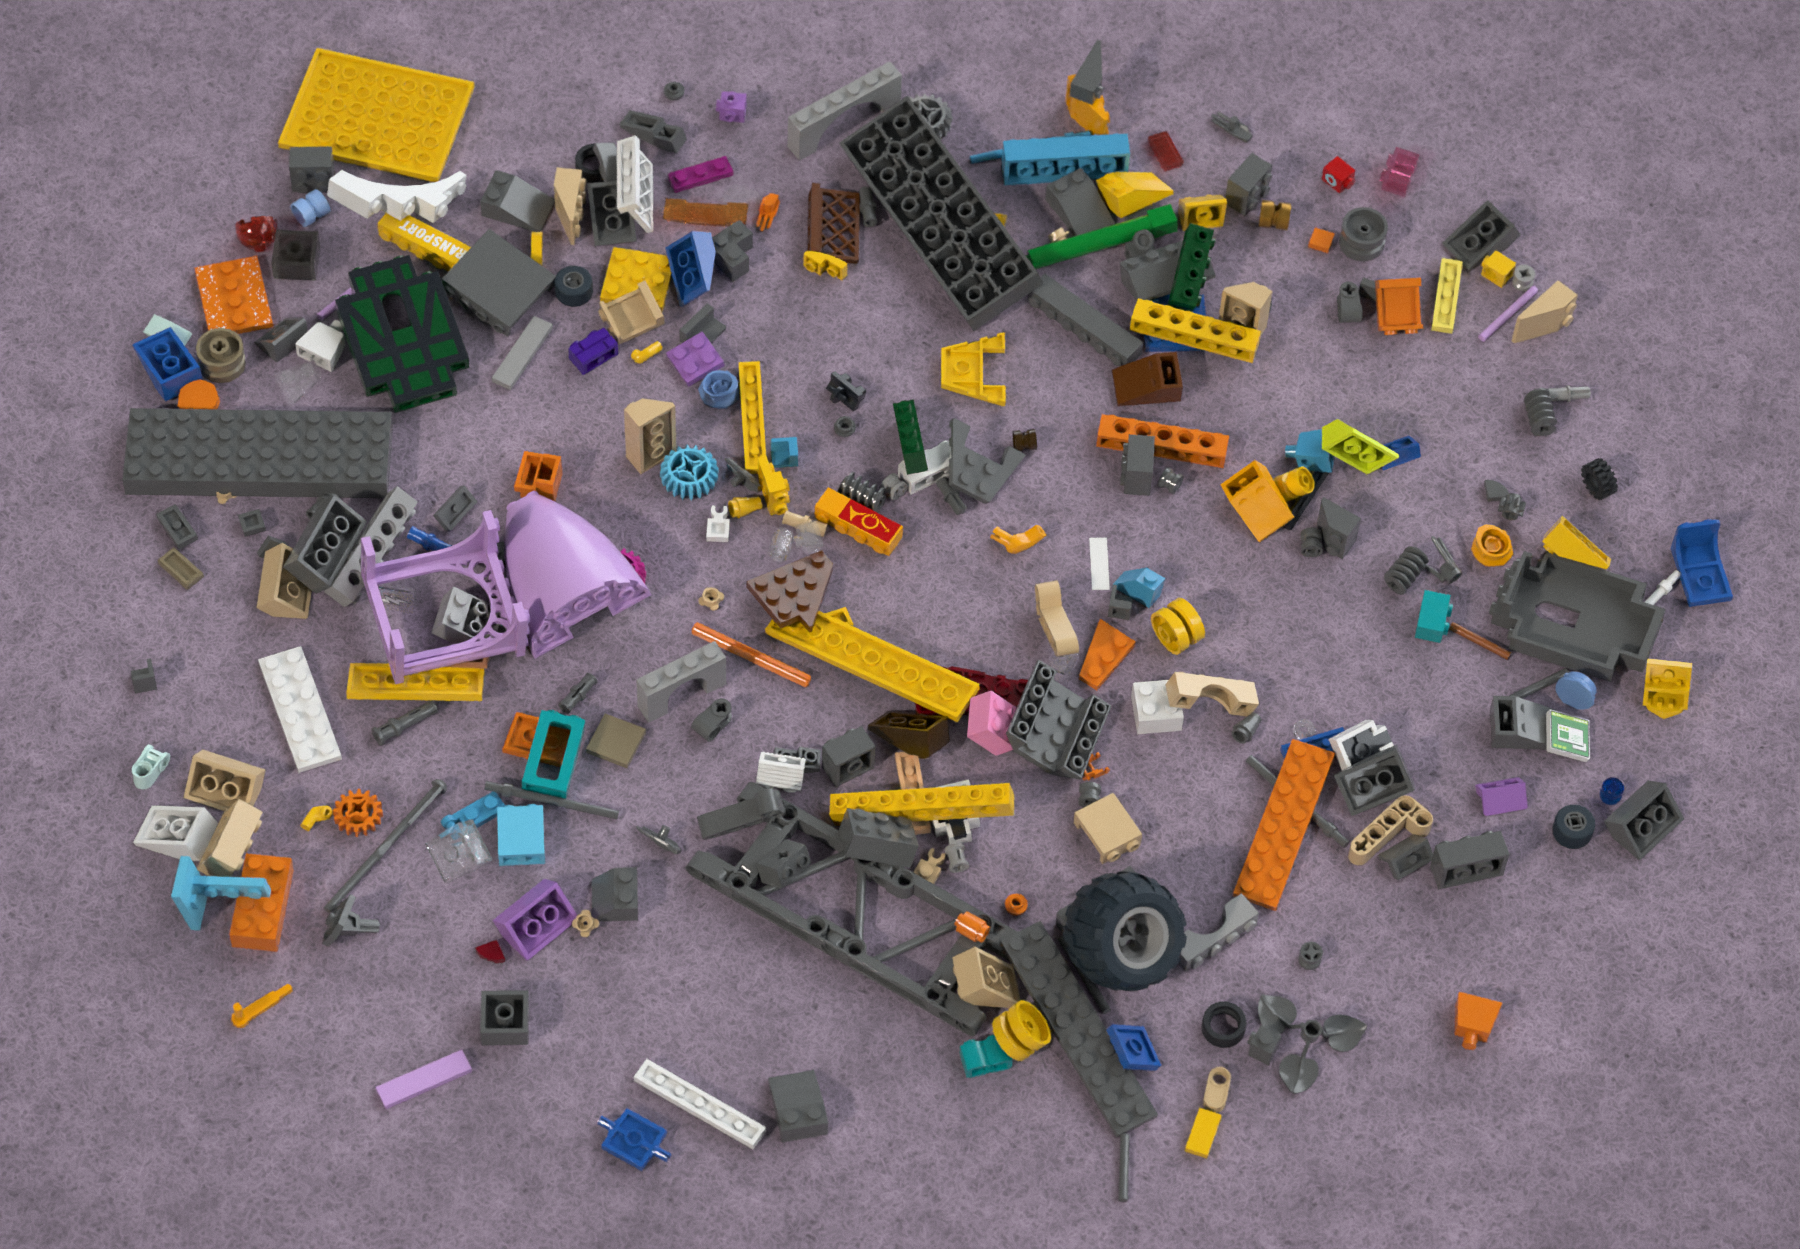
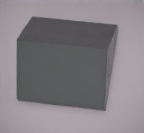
M286 317L254 343L277 363L296 348V342L308 332L306 320L304 317Z

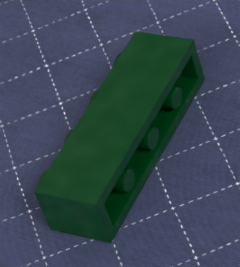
M914 399L893 403L907 475L928 471Z

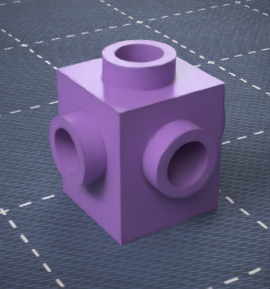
M722 91L721 100L717 99L716 112H719V120L744 123L747 94Z

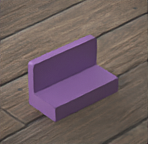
M1519 777L1475 785L1476 793L1482 798V808L1485 816L1523 810L1528 807L1526 785Z

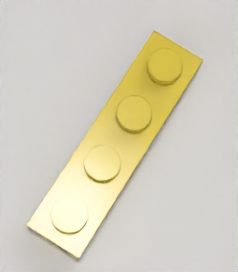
M1445 258L1441 260L1432 331L1450 334L1453 332L1463 261Z

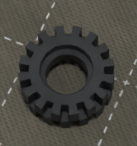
M1597 458L1581 468V477L1584 478L1582 481L1584 484L1586 483L1585 488L1589 489V493L1598 500L1614 494L1618 488L1617 478H1614L1615 473L1611 471L1612 467L1610 465L1607 466V462L1603 461L1602 458Z

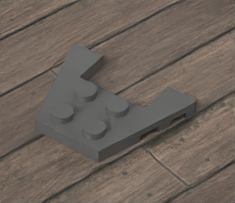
M953 418L949 423V428H951V438H949V446L951 447L949 486L987 504L1023 460L1025 454L1008 446L1004 450L1000 464L964 446L971 426Z

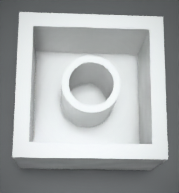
M1168 680L1133 683L1131 698L1137 734L1182 731L1183 710L1178 707H1170L1165 686Z

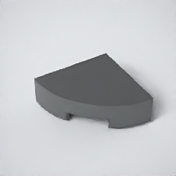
M1493 480L1484 481L1488 502L1500 501L1501 497L1506 498V495L1509 494L1508 490L1499 482Z
M268 536L257 551L259 557L264 558L265 551L281 543L285 545L287 543Z

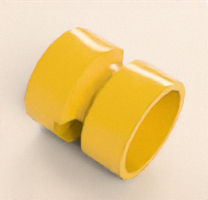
M1302 466L1274 478V482L1286 502L1294 500L1298 496L1309 494L1314 490L1312 474L1307 468Z

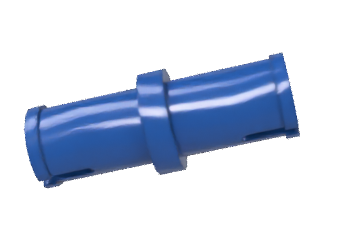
M414 526L411 527L407 534V539L422 545L427 551L429 549L437 551L452 546L437 539L436 535L432 533L427 534Z

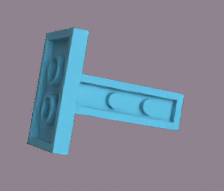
M181 856L171 897L191 930H200L207 897L228 896L230 898H238L240 896L253 899L269 898L271 888L265 878L201 876L190 856Z

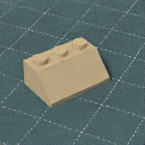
M1255 282L1225 287L1222 293L1218 320L1232 322L1244 327H1252L1255 330L1261 331L1262 335L1267 327L1273 291Z
M281 543L265 551L257 608L272 617L308 618L312 590L283 567L293 548Z
M201 750L193 755L184 798L222 811L228 809L238 799L253 806L261 791L266 770Z

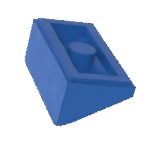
M1406 436L1384 444V446L1399 454V458L1381 468L1386 470L1420 458L1419 443L1411 436Z

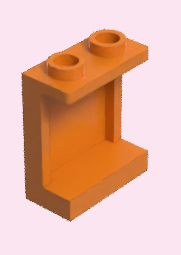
M1421 278L1376 280L1378 331H1384V335H1397V330H1405V334L1418 333V329H1423L1419 295Z

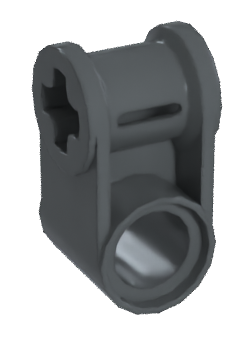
M1344 282L1340 286L1339 295L1337 296L1339 323L1362 321L1359 291L1357 285L1353 282Z
M723 698L715 700L704 712L694 719L691 728L706 741H712L731 721V703Z

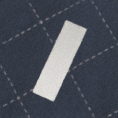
M1089 538L1092 590H1110L1107 538Z

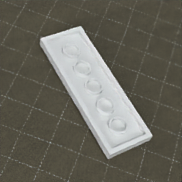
M302 647L258 659L298 773L342 760Z

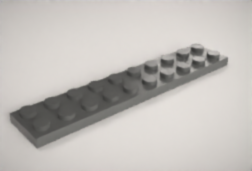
M1039 921L1001 940L1000 945L1116 1138L1120 1137L1122 1133H1127L1155 1119L1158 1113L1131 1069H1124L1119 1062V1057L1110 1041L1104 1024L1042 922Z

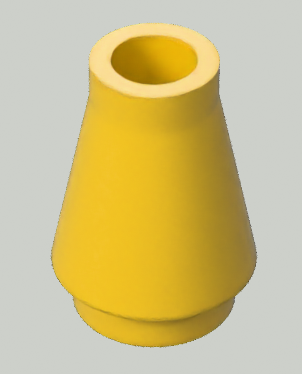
M759 496L734 497L728 501V510L732 518L737 517L739 519L762 509V502Z

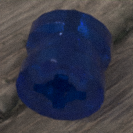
M1610 777L1605 779L1599 793L1602 802L1608 805L1619 803L1624 792V784L1618 778Z

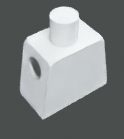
M334 320L330 326L316 323L296 342L297 356L332 372L345 347L344 334L341 333L343 331L341 323L337 320Z

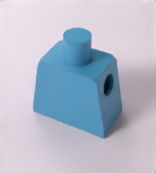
M1322 429L1301 432L1297 445H1286V458H1296L1298 467H1305L1309 471L1332 472L1335 456L1322 449Z

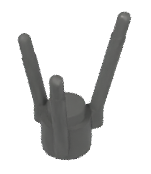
M1432 536L1431 540L1445 560V563L1440 567L1441 573L1425 564V569L1435 575L1442 583L1447 581L1451 584L1461 577L1462 572L1454 562L1440 537L1436 539L1435 536Z

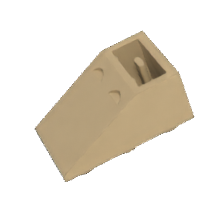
M557 168L554 180L555 209L571 245H574L576 237H580L581 226L579 221L583 220L584 210L582 204L586 203V179H582V170Z

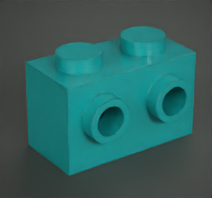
M1428 590L1424 591L1415 638L1441 643L1442 636H1447L1450 623L1446 622V617H1451L1453 604H1449L1451 595Z

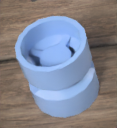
M317 189L306 194V199L300 198L290 205L295 219L303 227L314 223L316 217L322 218L330 213L329 203Z

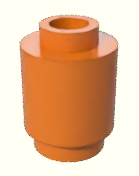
M968 911L964 914L960 913L954 924L957 926L956 932L974 942L979 941L982 943L990 931V926L987 925L986 921Z

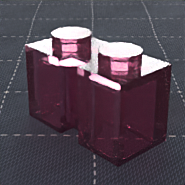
M1396 147L1394 153L1388 156L1386 162L1387 170L1383 169L1380 181L1383 182L1381 190L1405 197L1416 171L1420 154Z

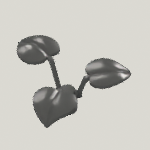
M1264 994L1259 999L1258 1016L1262 1026L1278 1034L1283 1033L1286 1027L1288 1029H1302L1301 1038L1306 1043L1301 1057L1296 1054L1287 1055L1279 1066V1074L1289 1091L1294 1094L1306 1091L1317 1079V1062L1305 1057L1310 1043L1316 1042L1320 1034L1324 1038L1328 1037V1043L1331 1048L1339 1052H1347L1356 1047L1367 1029L1365 1023L1347 1015H1333L1324 1022V1029L1316 1020H1308L1305 1024L1301 1022L1300 1024L1291 1025L1297 1017L1295 1005L1290 1000L1280 996Z

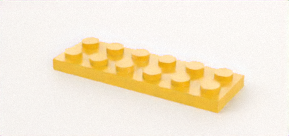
M350 663L346 694L347 699L482 701L485 669L441 667L404 676L403 683L395 684L389 664Z

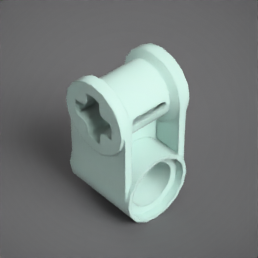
M148 744L132 767L135 786L138 789L150 788L168 765L170 754L155 750L152 745Z

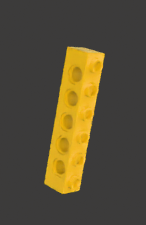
M1139 298L1137 299L1130 323V331L1253 363L1261 331L1255 330L1252 327L1236 325L1232 322L1221 321L1210 316L1195 314L1191 311H1184L1169 305H1161Z

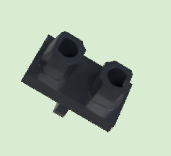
M836 371L831 373V380L826 387L831 393L830 401L833 403L841 401L854 412L858 409L860 401L864 399L866 389L862 386L854 387L851 384V377L846 373L842 375Z

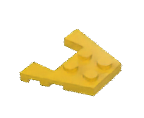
M998 333L996 337L987 338V336L979 338V341L972 343L963 342L941 348L942 389L1005 406L1006 385H983V353H1005V333Z

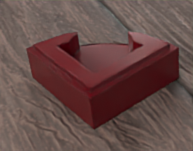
M497 939L475 947L477 955L482 959L496 964L506 962Z

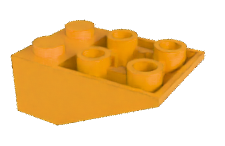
M1076 74L1068 75L1065 102L1070 117L1086 131L1089 130L1091 135H1109L1107 123H1110L1109 112L1104 110L1103 95L1099 99L1096 98L1093 105L1071 97V82Z
M1256 460L1220 484L1228 500L1258 542H1261L1294 518L1268 469Z

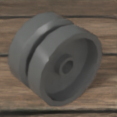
M1367 207L1354 208L1347 212L1342 221L1339 238L1341 251L1347 257L1363 262L1380 256L1384 250L1388 229L1386 218L1379 211Z

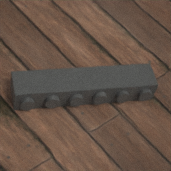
M1045 273L1040 277L1044 284L1028 294L1027 301H1029L1031 306L1039 308L1049 319L1056 320L1066 331L1073 332L1082 342L1090 344L1099 354L1107 356L1114 365L1122 366L1131 363L1142 354V341Z

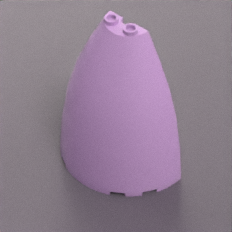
M536 491L529 492L525 497L507 505L506 509L508 512L506 514L504 538L506 578L509 579L510 597L514 596L516 603L522 602L524 610L527 609L529 612L530 623H528L529 634L527 637L529 649L534 659L574 638L569 627L608 606L612 616L652 595L633 566L615 545L586 519L565 506L539 495Z

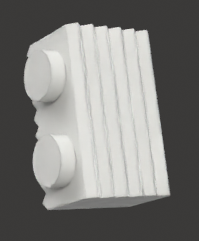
M761 752L756 784L761 785L765 789L783 788L784 791L790 793L801 791L806 759Z

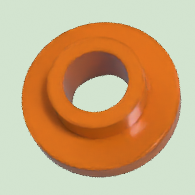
M1011 894L1006 898L1005 909L1011 915L1018 916L1027 910L1028 902L1023 895ZM1013 902H1019L1020 905L1015 906Z

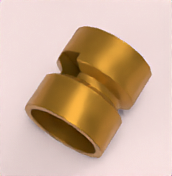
M1262 200L1259 227L1271 228L1273 225L1276 229L1288 231L1291 204L1280 202L1278 205H1275L1274 201Z

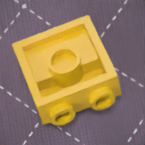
M766 455L758 457V481L761 485L770 516L775 514L783 515L786 510L788 511L787 503H790L787 492L790 491L787 478L783 479L781 471L775 472L773 463L768 462Z

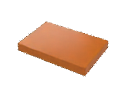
M516 712L502 748L503 753L528 759L539 717ZM549 725L540 762L561 767L571 730Z

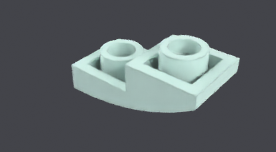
M155 314L143 331L147 336H152L171 327L184 346L192 335L188 330Z

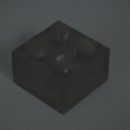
M276 230L271 263L274 279L316 281L320 254V240L317 231Z

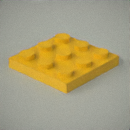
M613 247L600 302L609 303L637 290L638 284L646 281L661 312H663L672 277L667 255Z

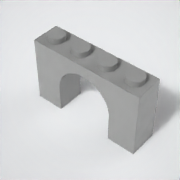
M715 641L636 679L637 706L648 723L668 714V699L670 695L680 685L689 680L697 678L706 694L726 685V657Z

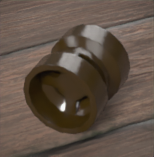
M1028 429L1024 433L1020 430L1013 431L1014 449L1022 451L1024 448L1037 450L1035 429Z

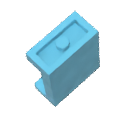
M528 804L526 806L505 805L497 807L499 866L545 864L543 805Z

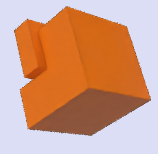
M524 451L514 491L520 492L521 498L525 497L529 492L536 491L539 495L555 501L562 478L561 456Z

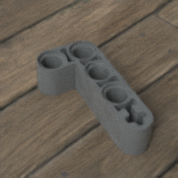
M776 789L762 790L754 794L755 798L698 816L697 821L702 839L716 838L785 815L786 812L780 791Z

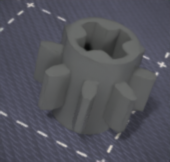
M1509 493L1506 495V498L1501 497L1498 511L1502 512V516L1505 519L1516 520L1518 516L1523 517L1526 502H1522L1520 495Z

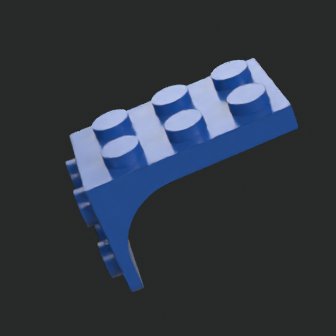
M1706 519L1696 523L1686 522L1679 525L1676 529L1670 549L1677 571L1680 572V580L1689 607L1727 602L1733 598L1719 555L1718 531L1721 525L1719 520Z

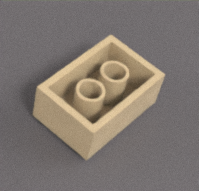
M240 799L226 809L218 822L197 870L208 876L231 877L235 870L238 871L244 862V859L241 858L244 851L247 852L252 845L253 840L250 838L253 832L256 833L261 826L262 821L259 819L263 812Z

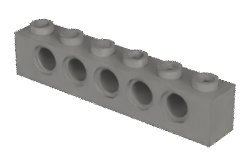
M398 486L389 491L352 547L332 585L325 589L324 592L343 607L351 603L355 604L362 596L360 591L364 586L361 576V565L359 563L361 561V538L370 536L372 545L375 547V564L383 562L384 560L381 558L393 548L394 543L392 541L404 531L405 527L403 524L406 520L409 521L416 512L414 507L418 502ZM392 511L395 512L397 518L392 515ZM381 528H383L386 531V535L383 534ZM348 578H351L353 580L354 585H352L349 582Z

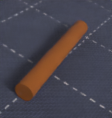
M1454 622L1449 627V630L1506 660L1509 659L1512 653Z

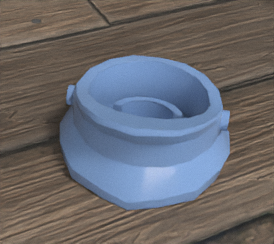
M717 370L705 376L698 390L705 405L721 409L728 408L738 401L740 386L736 377L729 371Z
M1572 671L1566 672L1563 675L1564 677L1558 679L1555 691L1563 703L1580 710L1589 709L1594 705L1597 689L1594 682L1586 675Z

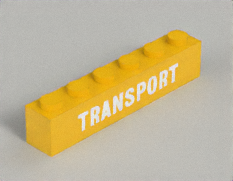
M385 213L377 223L378 234L383 240L391 241L400 249L408 250L419 259H425L436 268H443L448 272L471 248L410 215L400 221Z

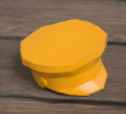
M1487 524L1478 528L1471 548L1474 557L1484 566H1504L1513 556L1511 540L1506 531Z

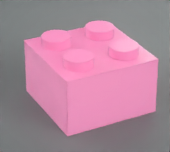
M993 691L970 698L967 737L996 756L1013 750L1006 732L1016 707Z

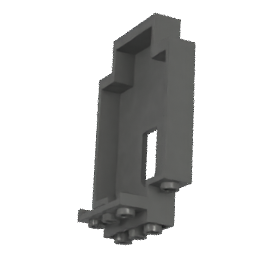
M1524 551L1521 559L1517 558L1516 561H1513L1511 568H1506L1503 577L1505 583L1504 585H1499L1496 594L1498 600L1497 602H1492L1489 614L1492 615V624L1509 629L1507 640H1510V650L1609 682L1612 680L1617 665L1643 673L1665 614L1664 608L1642 602L1647 583L1555 554L1552 555L1549 552H1545L1543 559L1539 558L1536 567L1531 566L1532 553ZM1541 603H1549L1580 613L1575 627L1571 628L1540 618L1535 613L1536 606Z

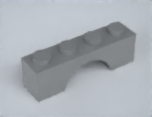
M1242 893L1224 905L1222 912L1224 924L1218 931L1206 935L1197 934L1190 930L1184 932L1187 940L1185 948L1181 950L1179 964L1185 971L1191 968H1198L1205 958L1217 955L1227 943L1229 945L1237 941L1240 934L1245 931L1250 932L1257 926L1259 912Z

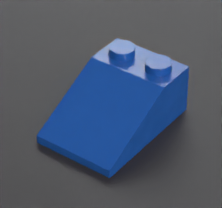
M691 231L665 247L679 306H684L710 291L716 253L711 232Z
M171 327L132 344L154 387L165 402L179 396L180 389L186 384L202 379L200 366Z

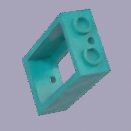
M541 710L522 779V789L567 798L585 731L584 719L577 715H562L554 710ZM549 725L571 730L557 780L545 779L536 775Z

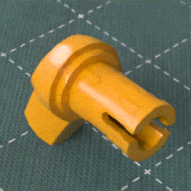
M1035 525L1024 533L1012 536L997 526L993 530L995 534H991L990 538L1004 545L1008 553L1017 554L1036 545L1046 536V533L1041 526Z

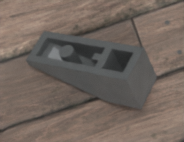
M1100 40L1095 42L1071 82L1070 88L1071 97L1093 105L1096 98L1099 99L1104 89L1101 86L1102 54Z

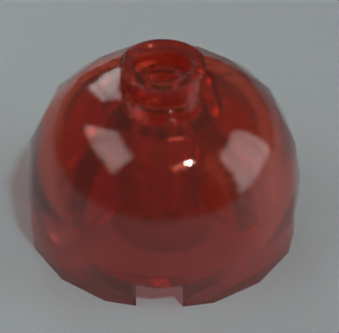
M271 216L250 217L251 221L246 223L244 219L238 221L235 224L236 235L239 242L247 249H253L256 253L264 252L277 239V219L273 221Z

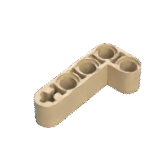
M1058 581L1035 584L1037 615L1041 617L1039 622L1055 656L1079 653L1077 636L1062 607L1061 590Z
M1407 795L1400 796L1353 839L1348 854L1349 860L1355 865L1365 864L1404 827L1413 835L1426 837L1431 830L1432 814L1412 797ZM1400 808H1406L1408 811H1403ZM1386 822H1391L1394 825H1388ZM1370 836H1376L1379 839H1373Z

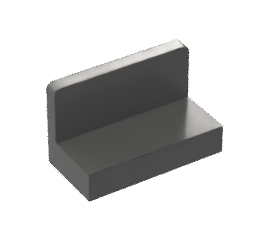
M707 303L679 330L681 343L700 332H703L710 343H712L726 330V326L714 318V307Z
M1414 834L1380 853L1378 857L1389 864L1394 879L1400 880L1431 862L1433 852L1428 839Z

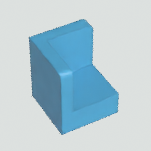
M797 437L771 439V460L774 468L798 466Z

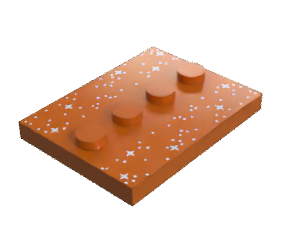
M257 256L195 267L208 331L216 328H226L241 334L273 327Z

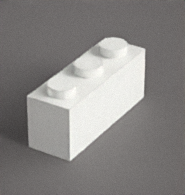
M943 441L930 450H924L928 471L907 475L904 460L898 465V476L901 481L908 485L907 490L910 494L935 484L941 477H949V459L951 458L949 441Z

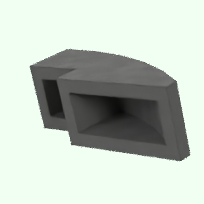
M629 110L619 124L621 128L633 136L636 135L637 138L676 154L687 140L682 127L666 124L664 119L658 116Z

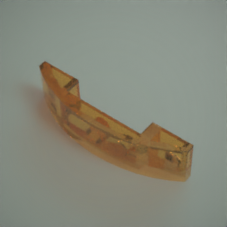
M665 198L663 219L683 224L729 227L740 220L746 225L749 205L748 203L727 202V205L690 203L685 199Z

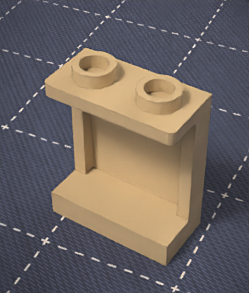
M646 281L639 283L637 290L607 304L604 301L599 302V316L603 322L607 321L609 325L607 331L610 336L616 339L619 345L665 324L664 316Z
M1114 793L1075 812V826L1078 830L1082 828L1100 853L1102 864L1108 861L1114 862L1121 854L1127 851L1133 852L1139 848L1142 833Z

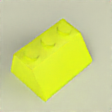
M1339 419L1322 427V449L1365 474H1369L1399 458V454Z

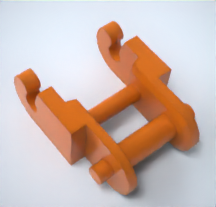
M1099 752L1095 756L1091 754L1087 766L1089 765L1092 771L1088 773L1085 769L1083 781H1089L1091 777L1096 779L1109 773V767H1106L1104 771L1103 769L1095 770L1091 764L1092 761L1101 756Z

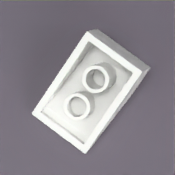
M151 806L133 843L136 846L180 859L181 856H190L192 861H200L218 822L204 807Z

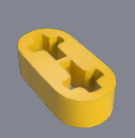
M532 232L531 259L542 266L543 234L542 232Z

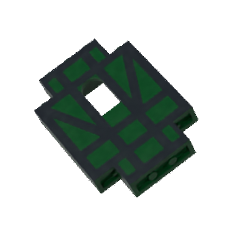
M410 255L396 256L392 260L378 261L371 266L356 267L349 271L348 279L352 295L346 294L335 299V305L366 397L388 392L394 412L397 413L456 396L457 386L452 373L469 368V356L438 271H428L417 276ZM396 294L402 298L412 326L391 331L382 306V300L386 295Z

